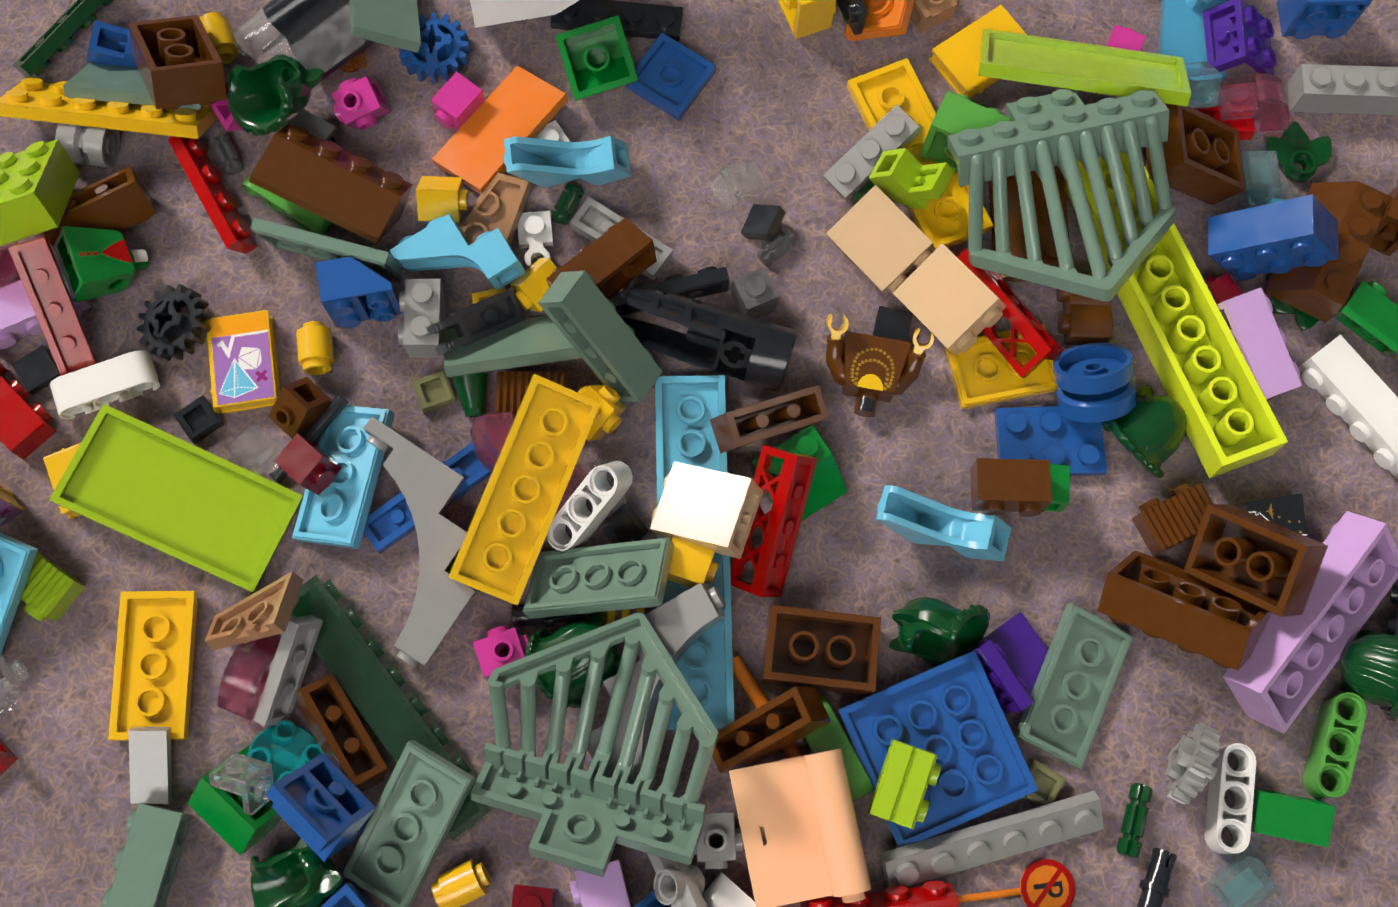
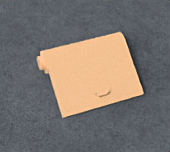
M842 748L729 771L756 907H777L831 895L842 897L843 903L856 902L866 898L864 892L872 888Z

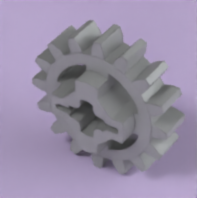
M1200 723V725L1195 724L1193 731L1189 730L1187 736L1182 735L1177 745L1172 747L1167 758L1169 759L1167 769L1164 773L1167 776L1165 780L1167 786L1164 790L1167 793V797L1183 805L1185 803L1189 804L1192 797L1196 798L1197 793L1203 792L1210 780L1213 781L1218 770L1216 767L1220 752L1217 750L1221 744L1218 742L1221 734L1217 730L1203 723Z

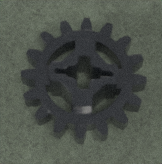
M178 284L176 289L167 285L165 287V294L158 291L154 292L155 301L153 303L145 301L144 304L148 310L146 313H139L138 317L144 320V324L138 326L137 331L144 334L139 341L141 344L148 346V352L167 361H170L172 357L183 360L184 351L193 355L195 353L193 345L195 343L204 344L205 341L200 336L202 332H210L211 328L205 325V321L211 319L212 314L205 311L209 303L201 299L202 295L191 288L188 289L181 284Z

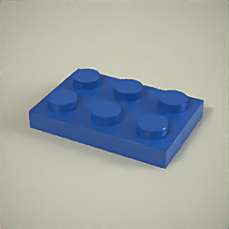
M1058 406L996 408L994 410L998 459L1050 460V464L1070 466V476H1096L1107 473L1101 422L1083 423L1072 421L1061 415Z

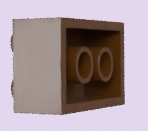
M198 15L128 23L134 61L156 109L175 110L185 105H210L216 101L227 100L223 62Z
M1166 105L1169 109L1168 141L1162 142L1169 187L1209 205L1216 204L1246 191L1238 130L1190 106ZM1146 148V169L1149 174V179L1154 180L1149 149Z
M1207 504L1183 572L1280 617L1297 616L1303 614L1328 545L1230 504Z
M770 605L767 617L761 684L791 688L795 686L815 687L817 691L861 696L872 695L876 689L881 617Z

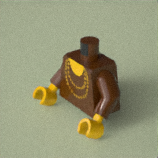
M832 314L828 315L826 319L827 327L831 332V335L827 337V366L834 381L842 386V394L857 397L854 413L862 417H874L877 401L890 403L893 395L903 394L919 376L926 357L924 350L930 348L934 342V334L932 332L927 343H920L917 340L920 328H918L913 334V344L915 346L910 348L911 342L847 331L849 322L845 314H843V324L838 328L831 326Z

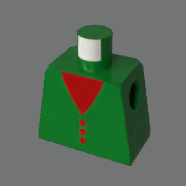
M64 226L61 228L54 245L74 302L122 292L128 289L135 275V270H146L148 267L146 251L144 249L128 250L122 233L117 230Z

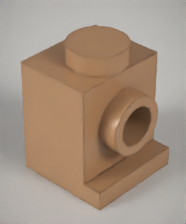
M915 0L910 19L920 34L952 18L958 0Z

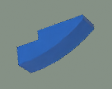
M95 20L88 48L87 62L137 67L133 57L129 29Z

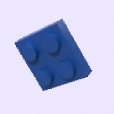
M661 33L635 67L639 81L625 85V88L680 121L716 73V65L664 33Z

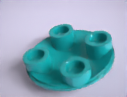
M283 720L279 721L276 725L264 729L253 739L247 753V767L253 781L260 788L268 791L272 784L316 758L323 751L316 739L305 728L295 725L291 721Z

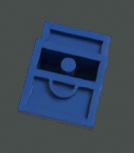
M324 753L272 784L265 794L273 802L271 807L323 862L362 835L372 812L376 808Z

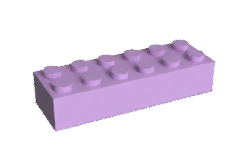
M1346 511L1340 521L1333 525L1328 537L1323 542V544L1328 545L1303 614L1280 617L1272 613L1251 657L1239 671L1227 668L1223 678L1248 717L1285 734L1336 664L1344 647L1352 642L1398 578V548L1387 524Z

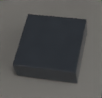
M753 204L741 234L748 239L773 241L786 212L781 206Z
M879 306L872 336L907 342L913 313Z
M44 346L39 347L12 364L28 392L32 395L49 386L53 379L61 376L55 361Z
M204 395L173 414L194 445L224 425Z
M625 503L598 526L612 544L639 541L649 532L630 506Z

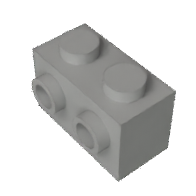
M406 279L405 291H400L399 294L400 311L404 312V324L398 325L399 345L404 346L409 358H444V353L438 355L435 349L444 342V331L429 335L426 327L445 319L446 291L441 279Z

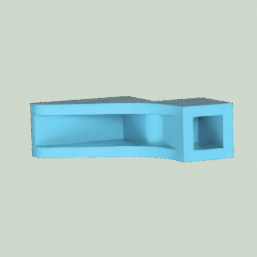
M518 136L504 139V163L507 173L544 188L579 178L594 185H602L631 177L628 144L612 136L584 142H565Z
M449 213L444 217L433 219L426 228L415 235L404 237L397 246L390 249L393 257L407 271L473 268L485 274L497 291L527 273L498 228L482 233L470 245Z
M884 485L882 497L878 503L876 520L908 541L916 544L949 546L970 559L1004 561L1012 527L996 515H984L958 510L903 488Z

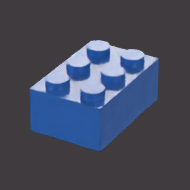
M1313 194L1208 217V256L1239 280H1250L1258 274L1268 272L1276 274L1286 273L1294 267L1322 266L1326 264V261L1339 259L1338 220Z

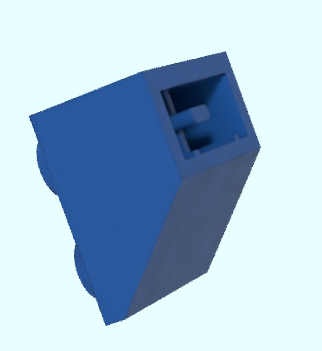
M1278 0L1277 9L1282 36H1294L1295 39L1299 40L1309 38L1312 35H1326L1329 39L1341 37L1348 32L1372 0Z
M351 256L315 262L320 300L335 326L340 325L343 328H352L359 326L361 321L374 319L378 322L393 320L395 315L403 314L400 311L399 299L391 282Z

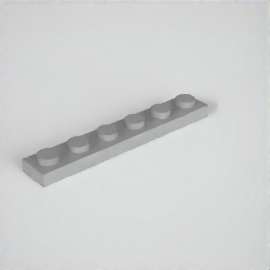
M1091 791L881 852L888 887L893 885L912 886L1102 830L1104 825L1101 799L1095 791Z

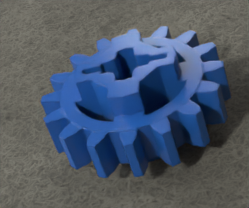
M432 12L430 19L427 20L420 14L421 45L418 52L398 48L401 63L406 65L409 75L417 72L418 79L421 82L426 76L431 77L432 84H436L438 76H442L447 82L449 80L448 73L458 72L460 74L459 64H468L466 54L471 53L467 32L461 29L458 20L451 23L448 14H445L442 19H438L436 12Z

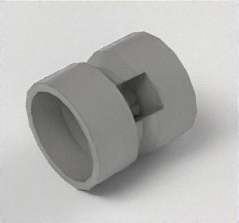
M58 124L55 140H59L74 164L82 165L87 162L89 165L96 167H114L120 148L118 130Z

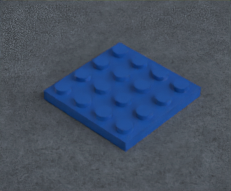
M975 650L838 709L874 791L892 738L938 755L936 763L941 764V771L936 785L928 784L924 799L929 801V807L923 823L916 821L914 829H910L887 820L898 847L928 839L1038 791L1037 785Z

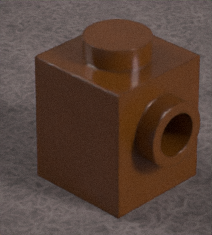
M305 377L282 387L268 417L293 439L297 433L301 436L305 433L332 399L313 381Z

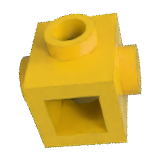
M608 385L584 386L578 391L582 395L601 402L587 440H598L606 433H612L622 422L620 415L626 409L619 401L620 395Z

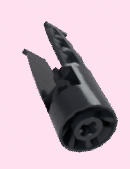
M628 279L618 297L619 301L689 327L687 334L656 324L621 317L634 330L636 338L643 347L699 368L711 370L779 392L798 331L696 299L635 286L634 280Z

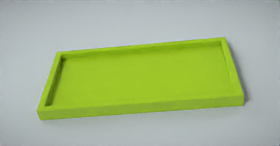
M983 29L978 76L1119 97L1129 96L1141 90H1154L1163 103L1188 107L1191 89L1183 57Z
M103 404L49 500L222 580L255 593L302 502L303 495Z

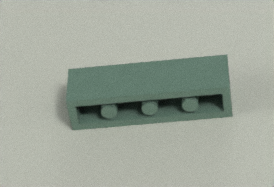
M585 271L561 272L538 304L601 382L613 388L620 395V402H642L662 373V370L654 361L653 355L636 338L634 330L619 316L614 304L602 294L591 275Z
M138 803L136 810L131 812L127 820L126 832L129 834L124 848L119 850L115 858L114 870L117 872L112 887H109L103 896L101 907H165L191 823L192 814Z

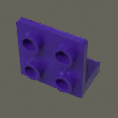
M1230 0L1203 11L1209 71L1217 74L1246 63L1266 80L1275 78L1274 66L1277 65V57L1271 46V37L1274 36V29L1268 18L1265 19L1257 12L1253 5L1250 6L1244 0Z
M1018 613L964 651V654L975 650L1005 714L1023 711L1033 703L1030 694L1048 652L1022 613Z

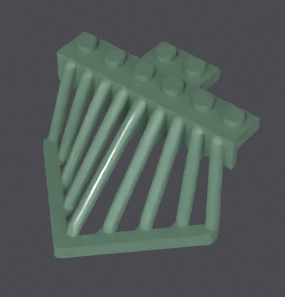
M1059 89L1052 94L1039 97H1023L1016 102L1007 103L1006 116L1011 118L1010 121H1000L993 126L965 129L957 134L948 135V148L958 165L960 187L969 185L968 253L969 261L973 267L1108 302L1114 298L1175 222L1176 209L1172 205L1162 142L1168 141L1169 109L1154 90H1141L1129 96L1115 99L1104 98L1097 103L1084 105L1075 90ZM1141 147L1149 149L1158 203V211L1154 216ZM1121 151L1128 156L1139 215V226L1143 229L1139 234L1120 155ZM1099 156L1108 164L1123 230L1124 244L1127 247L1124 253H1122ZM1077 161L1082 163L1088 173L1108 252V263L1111 266L1108 272H1106L1104 258ZM1054 166H1058L1068 182L1092 276L1078 273L1074 267ZM1031 171L1037 173L1043 185L1059 268L1043 264ZM1013 175L1018 185L1027 259L1012 256L1010 251L1007 177ZM992 180L996 251L982 247L983 184Z
M634 613L493 669L488 679L496 745L486 743L484 747L485 763L471 790V801L538 820L539 824L528 847L529 855L593 875L604 877L616 844L691 866L705 820L706 806L699 804L698 801L718 742V731L643 613ZM625 641L600 742L588 771H584L583 766L605 659L611 646ZM640 645L645 653L641 666V675L620 757L612 777L608 778L606 775ZM590 655L573 745L563 765L560 764L571 670L574 661ZM556 669L547 745L543 757L539 758L536 757V683L539 675ZM657 673L664 685L659 692V700L641 770L634 784H629ZM520 683V749L518 752L512 750L505 689ZM675 702L682 714L677 721V728L662 784L657 791H653L651 789L673 703ZM693 731L699 741L697 755L685 794L680 798L674 797Z

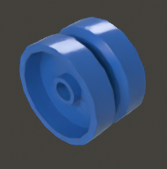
M1089 343L1063 351L1055 358L1053 371L1054 379L1058 386L1056 396L1058 409L1062 416L1072 421L1098 423L1122 417L1136 407L1137 391L1136 383L1133 380L1135 371L1133 354L1128 348L1112 343Z

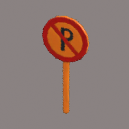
M1040 859L1032 862L1024 870L1020 878V887L958 895L957 897L959 903L1021 895L1027 907H1070L1075 897V883L1072 874L1063 864L1051 859Z

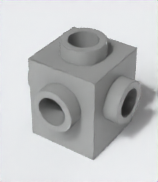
M734 812L705 814L704 827L695 851L697 862H705V869L728 868V861L736 860V852H743L741 829L734 828ZM716 834L721 837L722 845L720 848L714 849L709 845L710 835Z

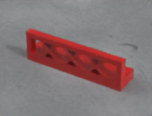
M966 248L957 256L1007 306L1002 311L1003 315L1001 318H1007L1010 321L1011 338H1000L995 332L996 324L989 328L985 327L982 332L1021 378H1026L1045 359L1055 360L1064 351L998 273L973 267L969 261V253ZM1018 332L1024 339H1018ZM1004 342H1010V349ZM1018 343H1028L1037 353L1025 366L1017 358Z
M768 445L762 446L754 482L764 491L763 495L768 491L770 492L773 504L771 510L764 514L759 503L741 559L733 558L730 570L731 586L759 597L782 596L818 458L790 453ZM772 456L784 459L781 473L774 479L769 470ZM760 526L764 539L762 545L755 549L751 537L753 530ZM751 561L755 570L752 583L741 580L744 564Z

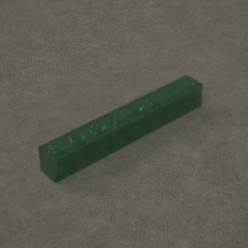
M315 575L302 584L298 594L299 601L293 608L290 617L314 615L323 621L314 650L329 671L334 674L340 686L396 763L407 742L415 740L460 769L470 773L472 770L462 756L458 753L453 757L445 747V744L450 740L436 723L431 727L425 720L423 715L428 710L415 694L409 698L401 686L406 683V680L394 665L387 668L380 657L385 652L373 636L366 639L359 628L364 624L351 607L346 611L338 601L343 595L331 579L324 582ZM472 785L448 833L453 841L460 840L494 813L489 806L471 801V790L474 785Z

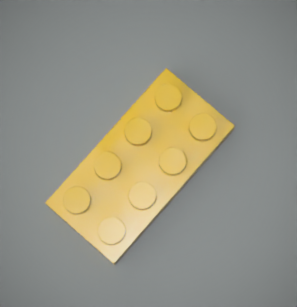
M196 591L121 592L108 740L129 741L128 730L132 727H171V740H188L199 595Z

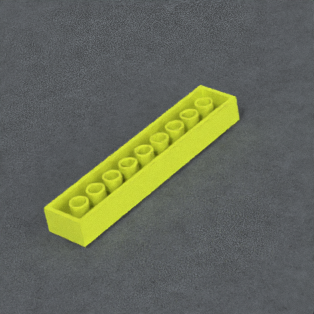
M1121 151L1120 155L1139 234L1143 229L1139 226V215L1128 156ZM1099 156L1122 253H1124L1127 247L1124 244V235L1108 164ZM1077 161L1104 258L1106 272H1108L1111 266L1108 263V252L1088 173L1082 163ZM1145 168L1154 216L1158 211L1155 185L1149 179V174ZM1064 177L1065 191L1073 205L1068 182ZM1173 223L1118 291L1117 295L1168 397L1176 400L1185 411V431L1210 479L1269 457L1283 447L1288 440L1178 229Z

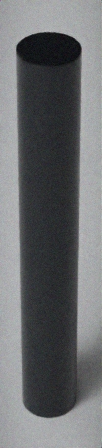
M337 394L302 436L315 443L349 401L342 395ZM278 464L269 474L277 483H281L288 475Z

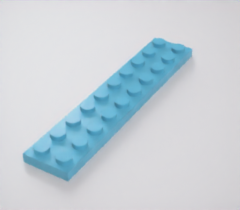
M725 375L659 376L656 380L657 506L664 491L665 477L671 472L674 462L728 473L727 452L720 453L710 423V419L726 413ZM715 553L713 561L719 563L713 583L706 582L705 584H708L710 588L715 586L720 592L726 605L721 609L726 617L699 636L684 652L676 666L715 728L720 730L734 722L730 556ZM667 580L663 604L689 590L690 587ZM675 702L673 703L667 731H676L677 721L682 714Z

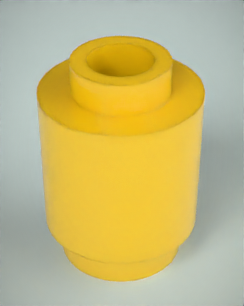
M219 12L204 14L200 17V20L223 64L232 62L239 54L240 49L229 20Z
M320 321L304 323L303 327L296 331L299 365L303 367V373L307 375L327 374L332 370L331 365L334 363L332 330L330 327L324 326V323Z
M470 859L439 874L438 880L431 883V889L439 907H462L488 893L487 885L491 884V879L482 862L477 864L473 859Z

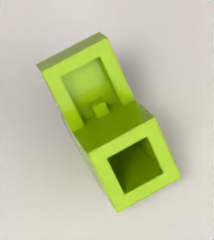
M907 148L883 151L869 179L895 202L914 209H925L929 200L940 199L945 193L954 170L947 162L922 165Z

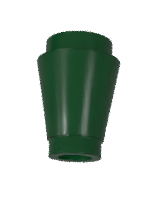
M481 372L454 377L453 382L465 413V418L485 416L487 373Z

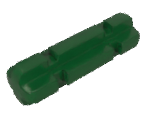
M1134 783L1130 786L1128 798L1131 799V802L1126 805L1121 833H1124L1123 838H1119L1117 853L1129 858H1137L1140 854L1142 843L1139 842V838H1143L1149 811L1146 804L1151 802L1153 790L1144 784Z

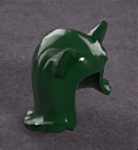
M285 54L276 55L267 62L249 68L235 65V69H231L229 72V94L227 95V104L230 112H232L234 121L247 133L251 131L254 136H263L280 130V127L286 125V119L290 115L298 113L307 106L311 97V90L323 79L324 70L320 68L306 69L297 59Z
M1150 385L1143 386L1138 390L1136 407L1128 414L1114 420L1101 422L1103 429L1107 432L1112 431L1118 441L1130 453H1133L1134 458L1146 471L1156 478H1163L1165 473L1161 470V464L1171 457L1187 435L1185 431L1186 416L1183 408L1171 397L1154 395Z
M919 597L908 601L902 609L893 611L892 618L898 625V637L890 641L889 647L895 651L914 654L924 660L941 665L964 655V651L984 637L989 627L990 612L979 604L976 606L972 604L969 609H963L962 611L934 598Z
M605 611L590 613L582 620L564 624L551 636L545 628L537 631L536 634L531 636V640L528 641L526 656L606 625L608 621L607 613ZM617 644L610 647L606 656L601 685H603V681L616 675L622 655L617 653ZM590 655L573 662L567 708L581 707L582 700L580 697L584 692ZM556 669L539 675L536 683L539 690L551 700L553 698Z
M1370 630L1359 631L1356 636L1357 639L1344 647L1339 658V669L1345 680L1341 690L1344 693H1355L1373 705L1392 707L1389 715L1398 719V636L1375 634Z
M302 838L296 847L278 852L265 862H259V857L252 856L250 860V872L252 874L251 893L255 907H321L331 898L343 881V877L337 872L333 861L329 858L323 862Z

